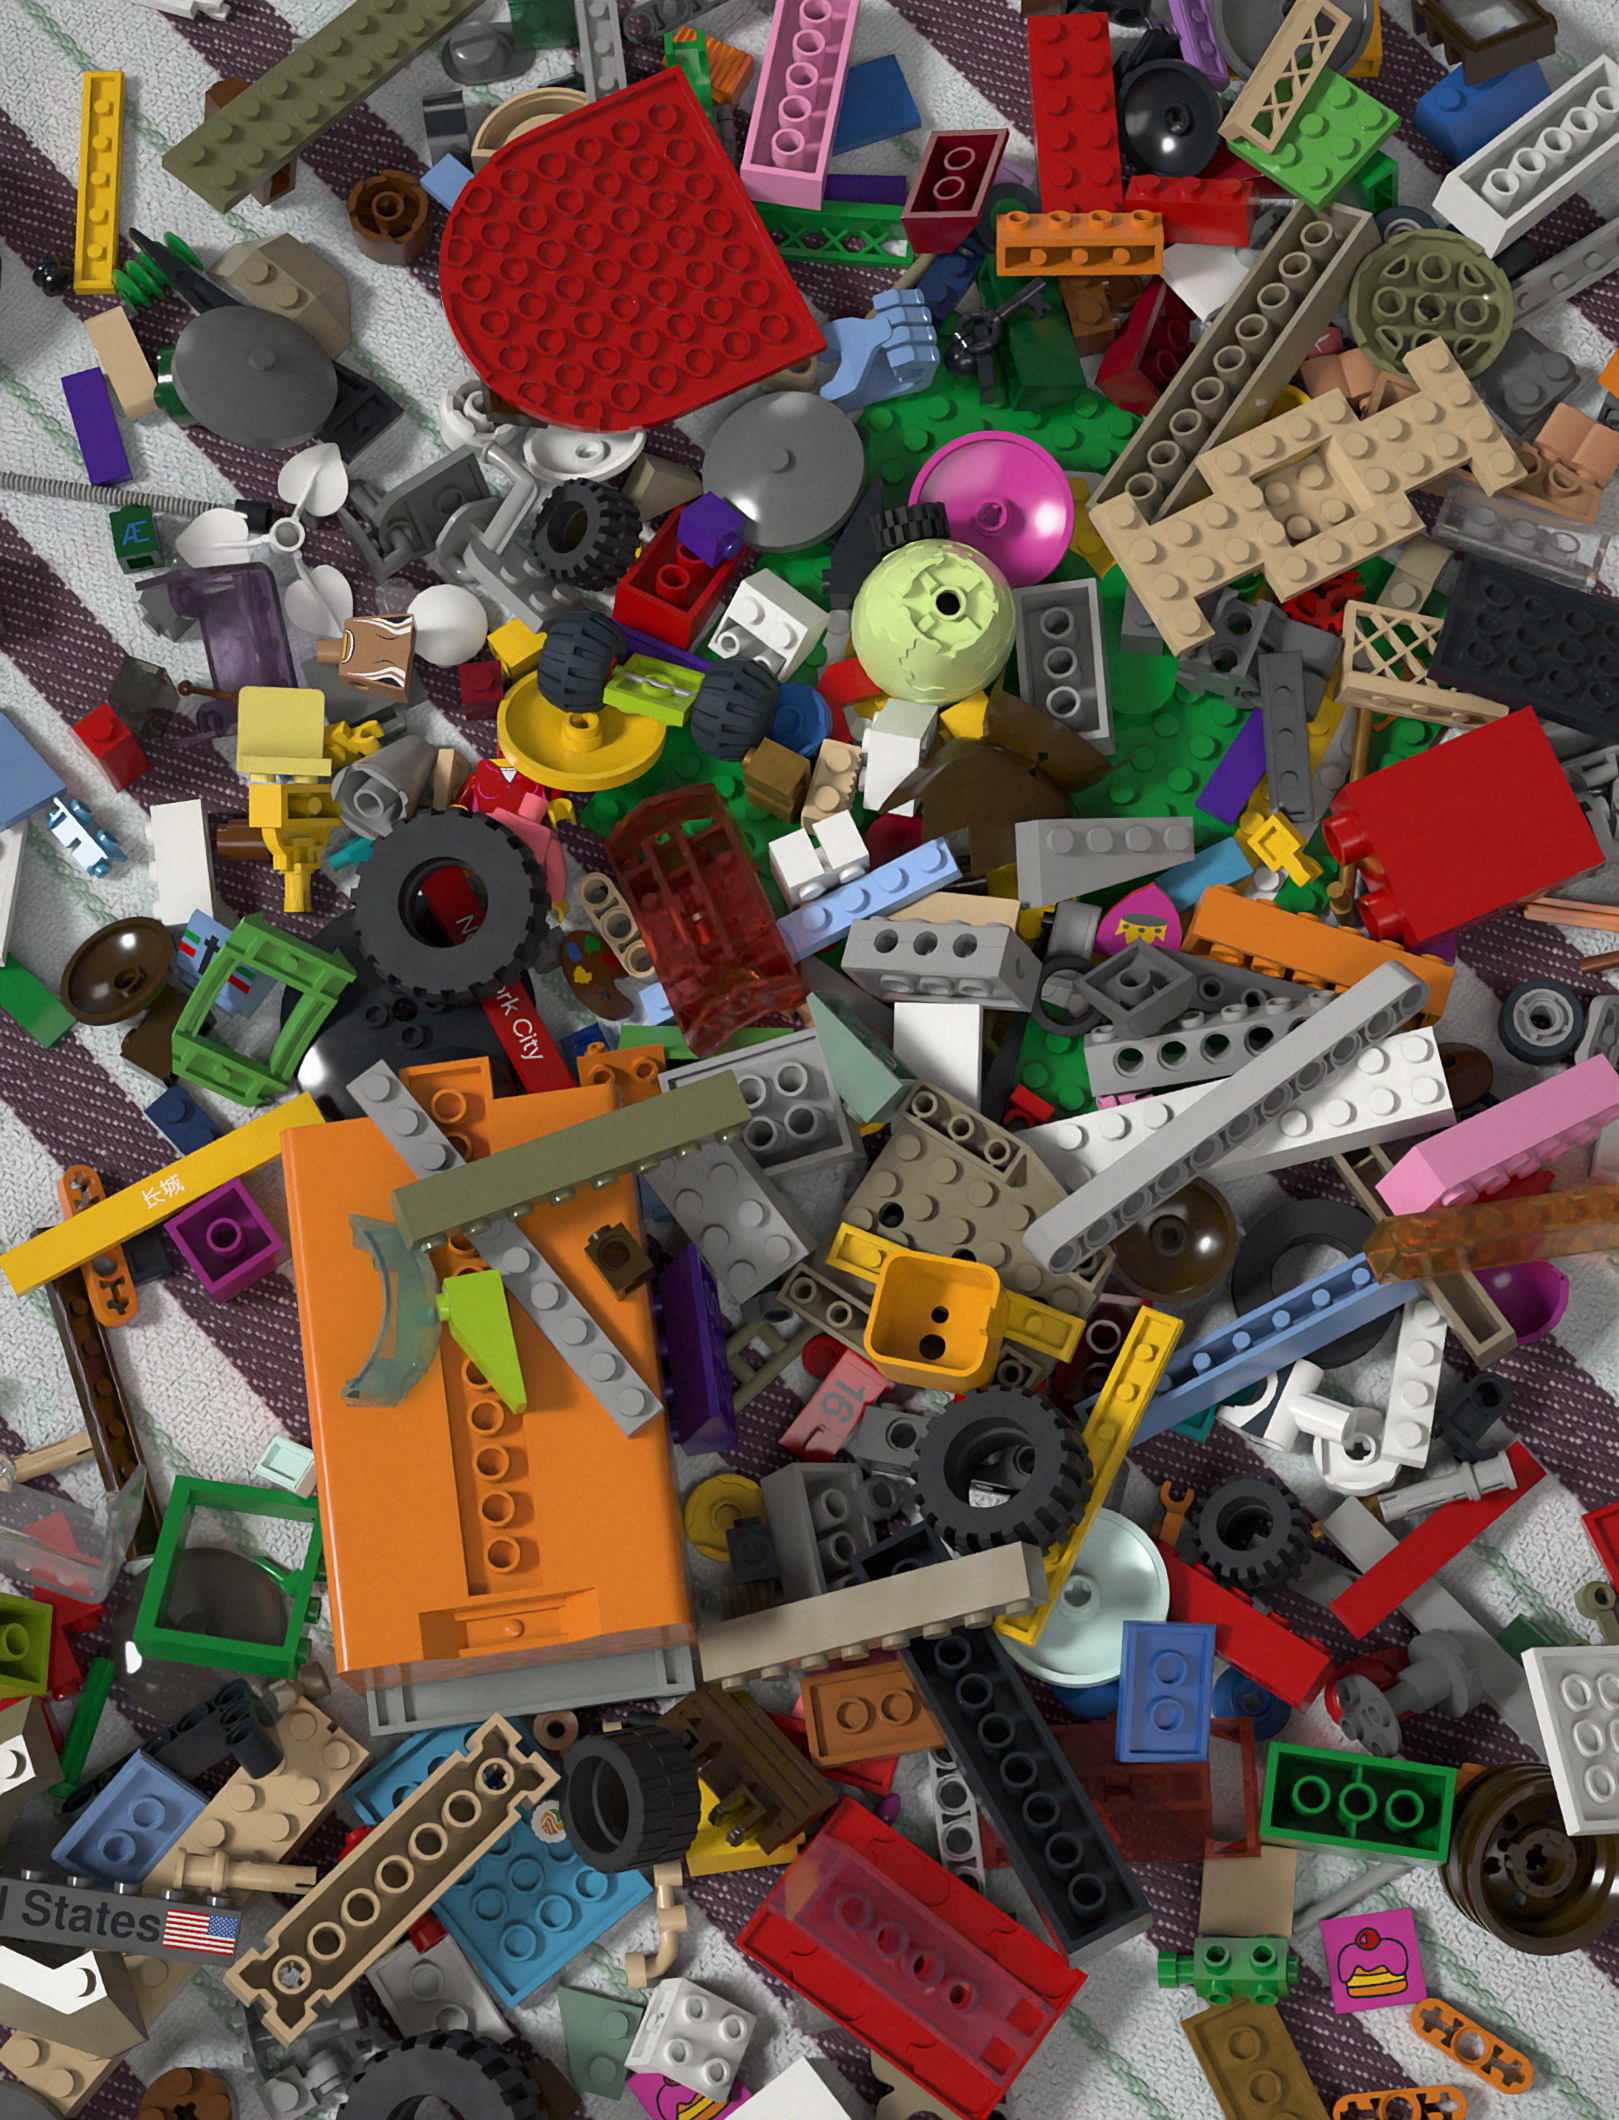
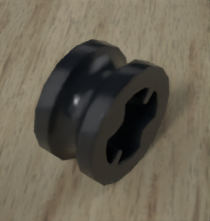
M52 256L38 265L32 275V281L36 286L42 287V291L47 297H54L67 289L73 280L74 273L68 266H64V262L60 257Z

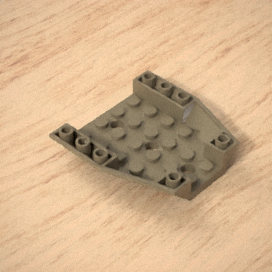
M920 1076L896 1112L903 1117V1120L808 1265L799 1261L776 1296L777 1300L872 1362L864 1347V1335L876 1284L825 1263L842 1222L913 1251L955 1258L963 1251H970L975 1255L977 1263L988 1265L997 1272L1004 1288L1033 1300L1037 1298L1045 1299L1050 1307L1086 1321L1099 1301L1117 1255L1106 1244L1065 1275L1054 1276L1050 1274L1023 1247V1236L1033 1222L1070 1195L1030 1145ZM890 1205H900L904 1211L902 1223L895 1228L885 1227L882 1221L883 1211ZM937 1309L932 1313V1319L936 1323H944L949 1317V1314ZM938 1336L927 1337L920 1346L921 1355L929 1360L940 1358L946 1348L945 1341ZM1003 1337L992 1384H1005L1010 1391L1012 1386L1020 1385L1029 1388L1033 1392L1052 1373L1060 1360Z

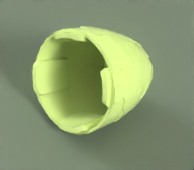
M926 539L912 542L885 556L883 561L863 582L854 601L851 618L852 641L861 666L875 685L896 699L916 702L922 705L939 706L938 710L945 706L958 704L979 690H984L997 678L1004 664L1009 659L1016 637L1017 625L1013 592L1000 569L980 551L966 544L945 539ZM945 592L954 594L960 602L959 611L950 616L942 614L936 606L938 595Z

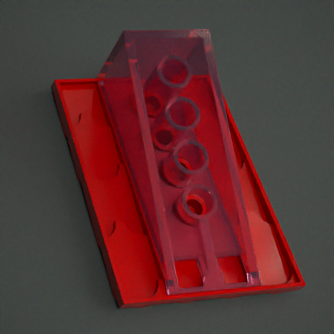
M843 1793L839 1798L840 1801L833 1806L830 1813L827 1814L804 1845V1848L776 1883V1886L770 1891L750 1918L748 1924L733 1941V1944L962 2120H986L1086 1981L1088 1975L1078 1968L1070 1971L1060 1954L850 1796Z

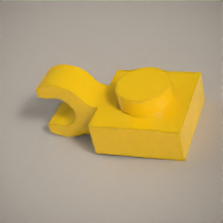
M345 720L325 726L323 758L332 759L331 770L350 765L362 759L364 755H370L381 749L382 746L376 738L384 736L385 731L377 720L368 721L350 729Z
M1281 811L1274 813L1247 841L1273 873L1285 868L1292 880L1301 888L1308 882L1313 883L1324 872L1316 860L1301 852L1308 842Z

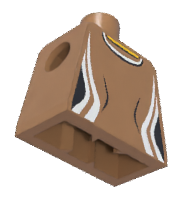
M390 614L345 619L342 640L319 638L317 644V663L339 665V678L342 686L347 689L401 703H409L417 636V624L414 614Z

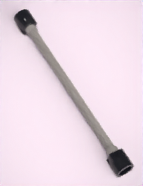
M0 472V487L6 489H16L18 491L21 489V491L26 490V492L31 491L38 494L57 495L58 497L62 495V497L93 500V502L98 501L99 503L103 501V503L108 502V504L113 503L120 506L134 504L141 506L150 505L151 509L155 511L175 512V514L180 513L181 515L185 514L196 517L211 509L226 508L234 511L245 520L248 526V533L259 535L269 534L272 524L273 507L272 503L237 499L235 504L227 503L222 506V504L217 505V503L212 504L205 501L196 502V500L191 501L184 498L176 499L175 497H165L164 495L155 496V494L150 495L143 492L124 491L123 489L114 490V488L109 489L108 487L104 488L96 485H83L76 482L73 484V482L68 483L62 480L42 479L41 477H27L21 474Z

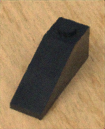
M874 477L831 553V568L822 569V595H830L831 610H853L854 601L863 582L882 562V553H878L876 550L870 518L878 513H883V477Z

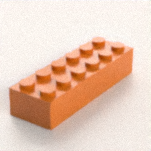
M1216 884L1214 887L1207 885L1193 906L1180 948L1182 953L1319 990H1332L1335 994L1346 992L1387 961L1397 960L1430 986V997L1426 1005L1417 1014L1399 1026L1398 1029L1410 1032L1429 1026L1433 1027L1443 1016L1456 969L1446 966L1445 960L1430 954H1422L1419 957L1404 951L1405 948L1396 942L1381 940L1378 943L1363 938V933L1357 929L1347 926H1339L1337 929L1322 924V919L1316 915L1306 912H1298L1295 915L1280 910L1281 906L1272 900L1257 898L1254 901L1239 896L1240 892L1237 889L1223 884Z

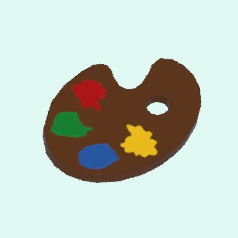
M583 930L573 931L567 935L560 946V963L564 976L578 999L594 1014L603 1019L621 1021L629 1017L634 1012V1005L614 985V980L625 979L629 976V973L618 960L606 940ZM599 989L606 993L607 1000L599 995Z

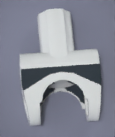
M1300 1358L1265 1377L1268 1382L1267 1389L1259 1401L1245 1407L1235 1405L1233 1408L1220 1405L1215 1418L1230 1430L1258 1445L1288 1454L1292 1449L1299 1430L1345 1446L1355 1430L1358 1410L1315 1394L1324 1371L1315 1364Z

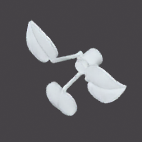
M325 443L301 451L292 457L282 468L278 478V493L284 501L297 504L292 517L276 521L269 534L262 535L253 540H246L248 526L245 520L232 510L216 508L199 515L176 538L175 546L183 559L194 569L218 579L237 577L247 570L250 564L247 548L270 544L276 553L292 555L302 580L291 583L285 592L284 609L286 615L300 630L315 635L341 639L343 638L345 619L353 616V599L350 586L343 574L329 565L318 566L308 575L303 563L302 553L299 550L305 538L304 528L298 522L303 510L305 509L309 514L316 517L328 516L336 512L343 505L348 493V479L341 460L339 447L336 443Z

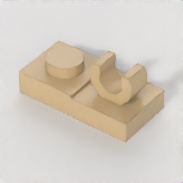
M439 749L437 764L434 765L432 770V783L435 790L433 800L422 798L418 801L417 805L422 809L433 807L437 811L451 806L459 789L471 773L472 764L455 749Z

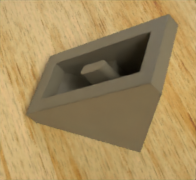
M641 452L622 489V493L634 501L633 505L638 507L641 514L638 521L643 523L704 494L703 483L689 466Z

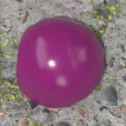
M1504 1233L1484 1240L1465 1256L1463 1261L1514 1329L1518 1342L1517 1347L1541 1340L1558 1325L1568 1305V1276L1542 1259L1512 1234Z

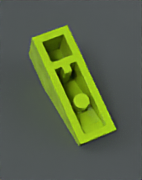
M500 1269L444 1278L442 1293L436 1294V1305L440 1321L448 1320L450 1333L511 1411L514 1414L524 1413L527 1398Z

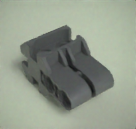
M1225 586L1204 596L1199 608L1215 632V635L1210 641L1180 656L1177 666L1179 668L1175 676L1176 682L1189 692L1202 697L1205 694V690L1225 696L1223 704L1236 709H1254L1255 706L1262 709L1258 654L1302 650L1308 723L1314 722L1328 687L1326 682L1332 677L1343 648V642L1328 632L1288 619V615L1271 602L1259 599L1257 606L1237 600L1239 591ZM1238 624L1244 626L1248 632L1243 635H1237L1229 629L1231 625ZM1225 661L1234 668L1229 672H1222L1216 669L1213 664Z

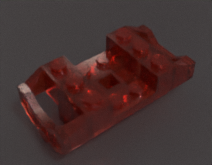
M714 783L682 786L675 791H666L658 796L647 797L639 803L638 807L629 811L624 819L616 824L603 846L687 1047L700 1060H703L720 1051L733 1032L770 1012L796 1009L807 1003L806 997L812 990L805 967L792 938L778 923L757 875L761 868L749 841L736 819L727 798ZM713 818L716 821L692 836L681 826V824L691 820ZM667 833L670 840L661 844L657 838ZM645 852L648 860L639 864V858ZM706 908L708 914L693 921L692 916Z
M1252 1717L1213 1718L1210 1721L1211 1736L1239 1744L1245 1837L1218 1851H1214L1209 1756L1208 1762H1119L1115 1759L1117 1723L1048 1726L1126 1864L1168 1862V1865L1261 1859V1837H1258L1260 1826L1259 1806L1257 1803L1258 1778L1257 1770H1255L1256 1754ZM1132 1779L1133 1803H1130V1794L1107 1795V1804H1104L1103 1781H1106V1786L1129 1785V1780ZM981 1812L980 1824L984 1870H1014L1003 1849L997 1847V1839Z

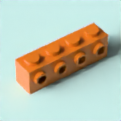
M1096 210L1090 213L1052 211L1048 214H1027L1022 211H1013L1008 214H996L997 276L1162 274L1164 233L1161 212L1152 213L1148 210H1135L1131 213H1110L1105 210Z

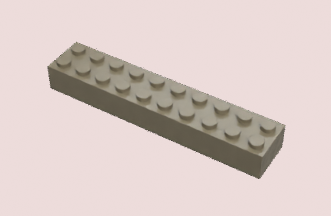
M1301 200L1297 201L1086 503L1085 508L1088 514L1092 508L1128 491L1146 522L1151 526L1212 495V490L1195 465L1197 457L1261 424L1349 296L1353 278L1362 261L1368 254H1371L1383 245L1373 213L1330 201L1318 213Z

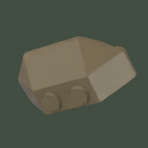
M288 232L233 244L206 271L210 279L243 305L275 312L300 325L321 344L329 358L336 361L352 344L347 279Z

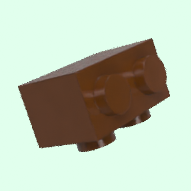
M1107 275L1054 276L1079 358L1105 353L1114 340L1115 331L1120 330L1116 307H1109L1106 295L1110 293Z

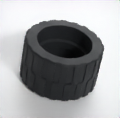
M646 1724L587 1735L584 1738L578 1739L573 1744L572 1749L568 1750L564 1758L565 1761L561 1766L559 1774L561 1777L558 1785L559 1812L565 1834L569 1838L572 1848L577 1855H580L586 1865L593 1867L602 1874H616L672 1862L679 1859L681 1855L686 1854L698 1833L697 1828L701 1821L702 1796L698 1783V1774L693 1766L692 1758L676 1736H673L664 1727Z

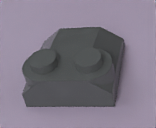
M1523 327L1510 332L1504 348L1494 362L1483 372L1469 379L1480 399L1519 436H1522L1574 391L1581 381V378L1576 374L1575 365L1570 357L1561 352H1552Z
M1139 937L1134 940V943L1092 971L1072 981L1073 988L1101 1013L1111 1019L1115 1033L1126 1040H1141L1184 1012L1189 1007L1191 997L1197 989L1193 973Z

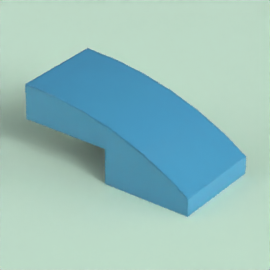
M1232 836L1194 855L1195 860L1176 865L1155 878V881L1170 897L1180 917L1193 909V906L1207 885L1214 887L1216 884H1223L1235 887L1256 872L1237 840Z

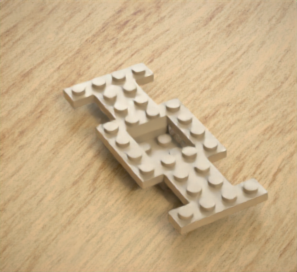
M1441 336L1406 353L1402 359L1420 388V392L1359 421L1337 387L1199 455L1195 461V465L1212 490L1213 495L1151 526L1146 522L1128 491L1091 509L1088 514L1089 518L1175 658L1213 638L1215 632L1197 605L1196 600L1250 573L1255 577L1262 572L1282 604L1420 534L1426 526L1406 494L1468 464L1489 498L1524 481L1528 475L1527 471ZM1320 446L1315 454L1261 481L1252 483L1251 480Z

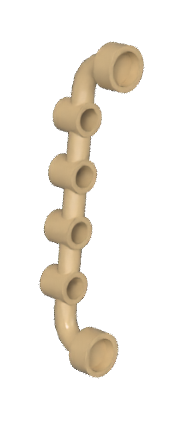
M621 1721L602 1723L603 1732L622 1729ZM680 1858L672 1862L653 1865L661 1947L658 1955L649 1960H645L643 1951L625 1953L628 1990L647 1988V1979L665 1973L672 1967L678 1956V1933L687 1932L685 1904L675 1905L673 1886L683 1885Z

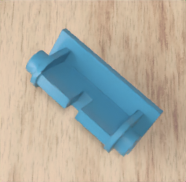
M55 797L53 799L59 807L53 808L46 815V819L49 821L48 827L66 848H71L78 840L82 842L72 855L90 876L96 875L98 879H101L111 871L109 865L111 861L126 862L128 860L119 849L121 844L118 838L109 830L101 828L92 818L95 814L88 804L79 798Z

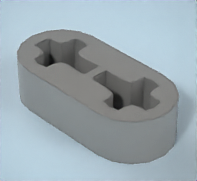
M1273 207L1255 222L1249 246L1236 247V257L1243 266L1251 269L1275 233L1272 231V228L1281 226L1291 210L1284 207ZM1260 243L1264 246L1263 250H1253Z

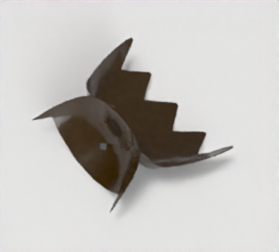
M1006 663L994 685L986 706L983 720V739L958 737L950 741L911 772L882 803L877 812L882 815L922 796V842L924 844L955 830L968 827L973 877L981 876L1005 865L1017 862L1016 823L1042 819H1081L1077 806L1068 794L1082 792L1098 784L1137 755L1135 754L1113 767L1089 742L1063 723L1026 701L1004 691ZM1046 752L1049 759L1042 761L1039 753ZM1029 771H1035L1036 775L1029 773ZM1058 902L1056 903L1054 913H1056Z

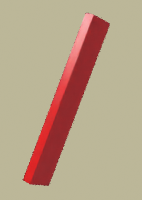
M1518 1440L1505 1450L1518 1487L1517 1489L1511 1490L1509 1487L1483 1494L1479 1501H1469L1467 1497L1442 1505L1328 1605L1357 1641L1364 1637L1547 1475L1545 1470Z

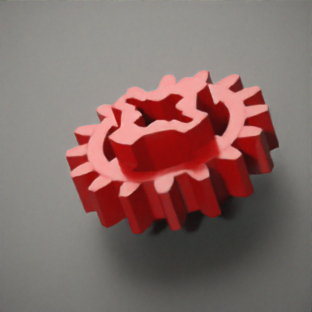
M1358 570L1349 573L1345 571L1282 604L1277 595L1274 594L1272 603L1277 607H1281L1280 610L1288 615V619L1325 632L1332 631L1339 638L1343 634L1345 606L1334 616L1330 617V613L1333 609H1340L1342 604H1346L1348 600L1363 602L1360 598H1363L1365 586L1355 585L1360 576ZM1314 592H1318L1321 599H1318L1317 594Z

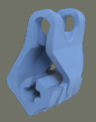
M891 289L872 296L875 311L878 312L874 319L849 317L832 321L819 328L827 343V350L816 355L817 360L830 363L842 359V363L833 380L821 387L820 397L832 402L847 414L874 402L922 391L931 386L935 371L940 363V355L935 346L937 335L934 327L931 326V312L928 307H924V295L921 289Z

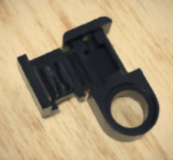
M1151 17L1142 19L1147 28L1146 32L1134 51L1130 53L1123 50L1112 67L1113 82L1118 92L1123 84L1121 83L1123 77L1146 62L1160 58H1176L1184 61L1178 36L1170 23Z

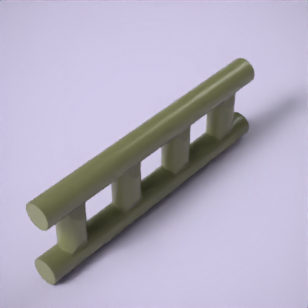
M795 1312L806 1325L788 1342L775 1330L770 1322L744 1323L727 1339L725 1343L729 1370L743 1383L733 1393L735 1416L802 1353L805 1344L811 1338L821 1335L824 1330ZM756 1336L775 1353L757 1372L738 1354Z

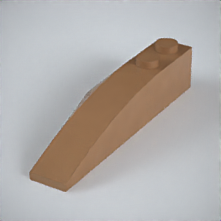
M1381 370L1360 421L1420 392V388L1416 383ZM1496 423L1499 429L1502 431L1504 427ZM1503 432L1502 434L1528 473L1524 481L1489 498L1468 464L1418 488L1486 510L1591 530L1594 527L1604 493L1560 463L1553 465L1537 454L1539 450L1526 441L1520 444Z

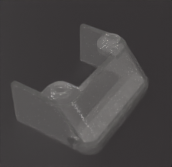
M0 1450V1573L84 1603L98 1604L104 1601L114 1586L141 1517L147 1467L139 1464L121 1492L109 1491L104 1493L97 1502L95 1510L16 1483V1465L6 1452Z

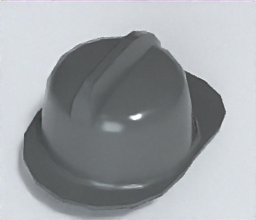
M469 20L461 24L446 42L442 51V66L448 77L454 82L466 86L512 79L523 75L532 67L536 58V44L532 35L517 24Z

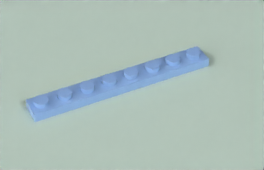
M943 836L932 840L639 991L651 1025L673 1026L848 936L853 919L870 920L872 916L885 917L963 877L948 842Z

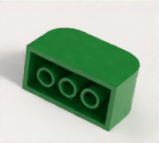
M1270 1741L1265 1753L1255 1840L1283 1848L1421 1868L1441 1867L1447 1863L1457 1769Z

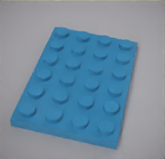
M518 1718L505 1719L523 1737L516 1748L527 1759L536 1751L559 1775L560 1771ZM484 1723L417 1732L342 1794L362 1820L370 1828H373L382 1823L456 1750L466 1758L471 1752L465 1745ZM488 1772L484 1773L487 1777L484 1784L490 1789L496 1786V1789L500 1790L498 1785L502 1778L496 1773L492 1777H489ZM559 1781L529 1812L520 1804L515 1809L521 1815L516 1825L431 1907L510 2010L516 2008L655 1892L638 1869L616 1874H602L582 1861L580 1855H577L572 1848V1844L567 1836H565L564 1840L555 1843L541 1841L539 1836H535L536 1833L532 1829L531 1824L533 1812L536 1811L537 1806L542 1805L545 1801H559Z

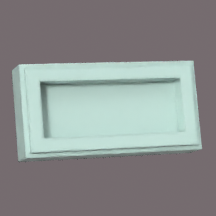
M278 1434L274 1437L254 1469V1473L263 1479L304 1499L308 1498L317 1483L313 1451Z

